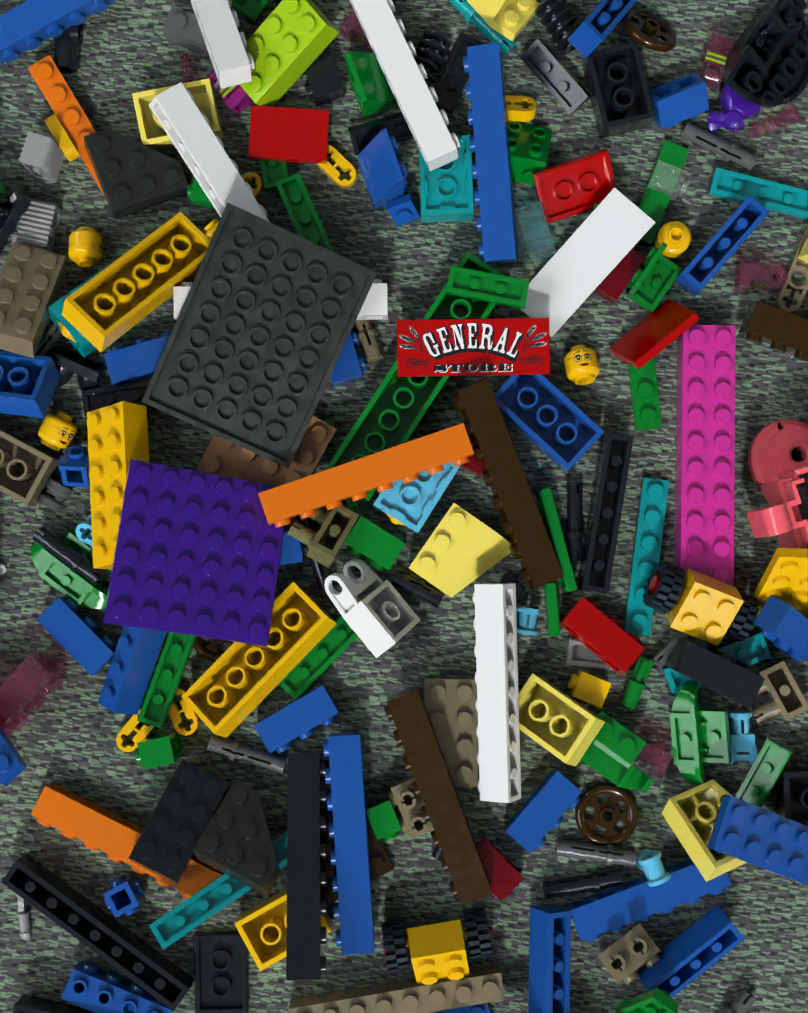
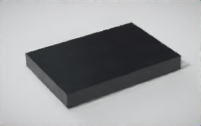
M238 931L195 932V1013H248V948Z

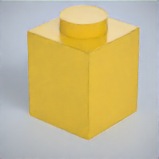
M578 670L577 674L573 673L571 675L567 688L571 689L569 693L571 696L602 708L612 683Z

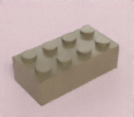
M13 242L0 274L1 350L31 358L35 357L50 318L49 306L56 302L66 276V256Z
M0 429V491L26 505L36 507L39 496L47 488L48 480L53 477L58 468L59 460Z
M424 677V703L455 787H478V737L476 735L478 711L475 706L477 699L475 677Z

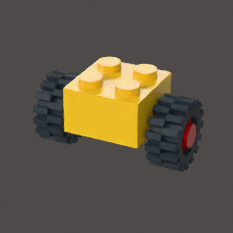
M659 561L654 566V570H651V576L647 578L646 582L648 583L644 587L643 603L648 607L663 612L671 628L719 646L724 636L740 642L745 640V636L748 637L750 635L749 630H753L756 614L759 613V608H757L759 602L755 597L738 591L732 585L692 569H688L685 574L683 568L665 561Z
M484 906L463 910L467 932H465V929H462L461 920L407 928L408 939L406 940L403 920L382 923L383 949L388 973L410 970L409 949L417 984L431 985L439 980H459L464 976L470 975L464 943L467 940L466 937H468L471 959L493 956L489 924L486 919Z

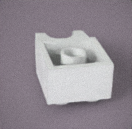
M351 559L344 565V575L333 573L326 578L324 584L325 591L350 628L354 630L366 647L377 658L398 642L421 619L388 580L383 582L362 560ZM351 566L359 568L361 577H356L352 573ZM332 580L337 581L341 585L342 592H338L333 588Z

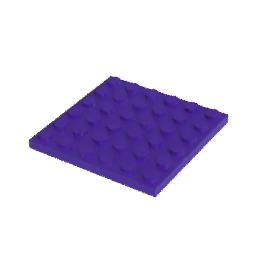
M130 459L103 623L268 646L284 526L276 528L275 524H268L258 493L278 486Z

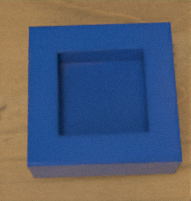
M411 194L386 202L387 210L397 227L421 218L420 210Z

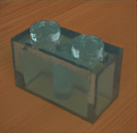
M541 202L514 209L518 260L522 259L523 264L527 265L553 257L556 250Z

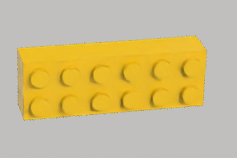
M179 212L68 296L64 301L62 316L100 352L104 351L173 296V286H181L182 282H190L196 277L211 240L182 212Z
M125 401L87 412L94 569L112 570L130 459L150 463L147 406Z
M292 582L273 603L268 646L234 642L181 697L215 735L227 738L337 623L302 587Z

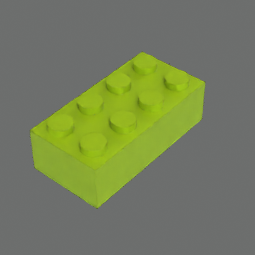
M282 0L246 41L247 48H245L246 54L251 53L255 69L251 70L252 81L239 85L255 104L273 107L340 32L312 0Z

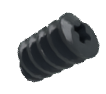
M545 0L537 7L535 14L541 18V24L547 26L546 32L552 35L551 40L554 43H558L557 49L563 52V55L569 54L576 49L567 39L578 28L579 25H573L578 17L576 15L568 17L572 11L571 7L562 8L567 0Z
M430 30L425 31L423 39L419 41V48L415 49L417 56L414 59L417 65L422 63L428 79H425V82L434 83L436 79L431 72L435 74L440 73L441 70L436 64L444 65L445 60L441 55L449 56L450 51L445 47L449 44L448 40L441 34Z

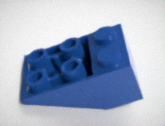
M386 128L382 129L357 156L358 164L375 211L387 207L386 202L402 197L407 192L406 168L403 161L398 162L396 140L394 136L389 137Z

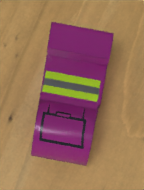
M214 69L206 75L207 79L209 78L212 85L217 89L224 103L236 114L239 115L254 102L240 85L221 89Z

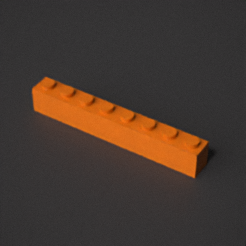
M462 423L260 492L258 495L268 524H275L276 528L290 524V518L301 515V518L305 519L316 515V509L326 506L328 511L343 505L342 500L352 497L354 502L368 497V491L377 489L378 493L394 488L392 484L394 482L403 480V483L407 484L419 479L418 474L428 471L429 475L444 471L443 466L452 462L454 467L470 462L468 457L472 456L474 451L465 425Z
M53 782L45 785L31 813L41 825L47 827L52 825L60 829V833L63 836L71 839L76 837L84 841L83 844L87 848L95 851L99 849L107 853L109 859L119 863L123 861L131 865V869L136 873L143 875L147 873L155 877L154 880L160 885H171L179 889L178 893L186 898H190L224 875V873L199 861L195 854L178 885L131 862L129 856L144 828Z

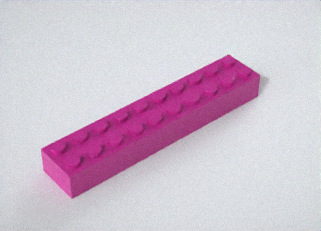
M692 325L677 338L675 566L683 568L685 574L688 569H692L734 586L736 326Z

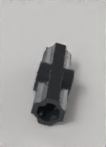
M82 24L73 25L64 30L60 36L53 38L55 43L54 62L62 73L78 71L79 45L82 44V41H80V31H83Z

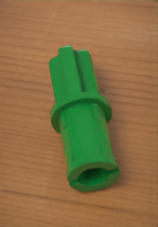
M644 656L638 658L631 678H627L629 683L620 701L624 706L636 709L643 689L647 688L646 681L654 664L651 659Z

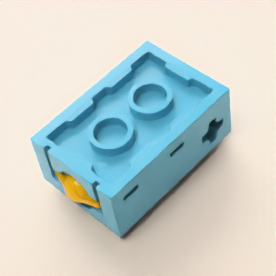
M452 462L443 466L444 471L429 475L428 471L418 474V480L404 484L403 480L392 483L394 488L381 492L373 506L387 514L393 524L404 525L418 534L461 465L454 467Z

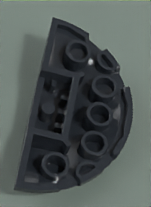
M769 0L748 24L731 49L724 66L723 79L743 99L758 106L776 107L793 101L806 88L808 84V25L805 26L803 12L807 9V5L804 0Z

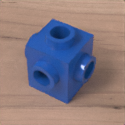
M78 445L67 446L64 455L60 456L58 462L63 486L90 487L88 447Z
M122 874L109 882L111 886L103 895L108 909L113 912L115 918L124 913L128 916L141 908L140 904L145 899L144 894L146 890L142 881L136 879L134 874L128 877ZM124 888H125V890H126L128 896H126V895L124 894V892H123Z

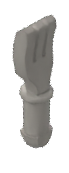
M17 895V917L19 919L20 937L23 940H28L32 936L29 918L30 911L26 910L27 901Z

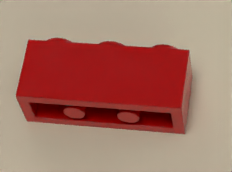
M582 597L560 623L566 631L578 639L620 676L629 669L645 649L640 645L642 641L631 632L627 634L622 630L620 622L610 615L608 617L600 611V606L590 598L586 600Z

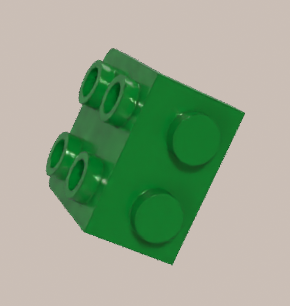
M507 121L512 181L534 186L532 173L546 167L552 131L541 126Z
M664 242L659 248L654 245L641 264L645 269L643 270L639 267L626 286L631 289L626 297L650 313H653L682 270L681 267L661 255L667 247V244Z

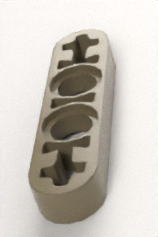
M808 224L803 230L776 298V307L789 313L799 309L808 288V263L798 258L808 236ZM793 272L802 273L804 276L802 285H796L792 282L791 275ZM791 290H796L791 299L795 304L788 308L785 307L786 302L782 299L787 298Z

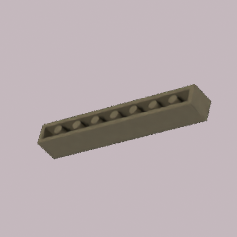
M499 964L470 968V975L464 976L459 980H439L431 985L417 984L416 978L291 999L288 1011L289 1013H430L506 999Z

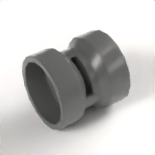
M50 478L46 484L47 489L45 493H42L37 501L47 508L61 513L64 508L63 502L66 498L70 497L73 489L63 486L59 481Z

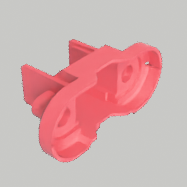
M780 420L762 428L750 444L748 450L749 470L753 482L760 485L763 496L769 505L746 512L754 538L778 535L780 548L808 549L807 519L802 520L798 504L802 502L796 487L797 484L805 482L804 478L800 479L799 475L808 472V425L797 420ZM793 449H797L800 452L801 458L799 462L794 461L791 457Z

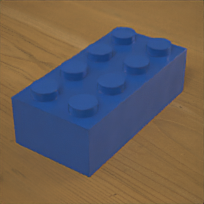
M0 351V413L45 418L60 379V374L52 357L35 355L34 358L12 352Z
M542 374L512 375L494 394L502 416L564 473L569 471L604 433L596 423Z

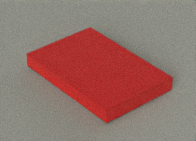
M251 105L249 159L327 164L329 110Z
M607 149L532 173L542 219L545 224L592 209L594 204H600L614 187L616 188Z
M668 299L609 347V349L616 357L640 369L699 320V317L695 311Z

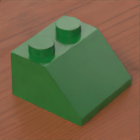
M365 52L345 53L347 74L364 120L393 110V101L396 99L390 86L386 84L384 73L375 54Z

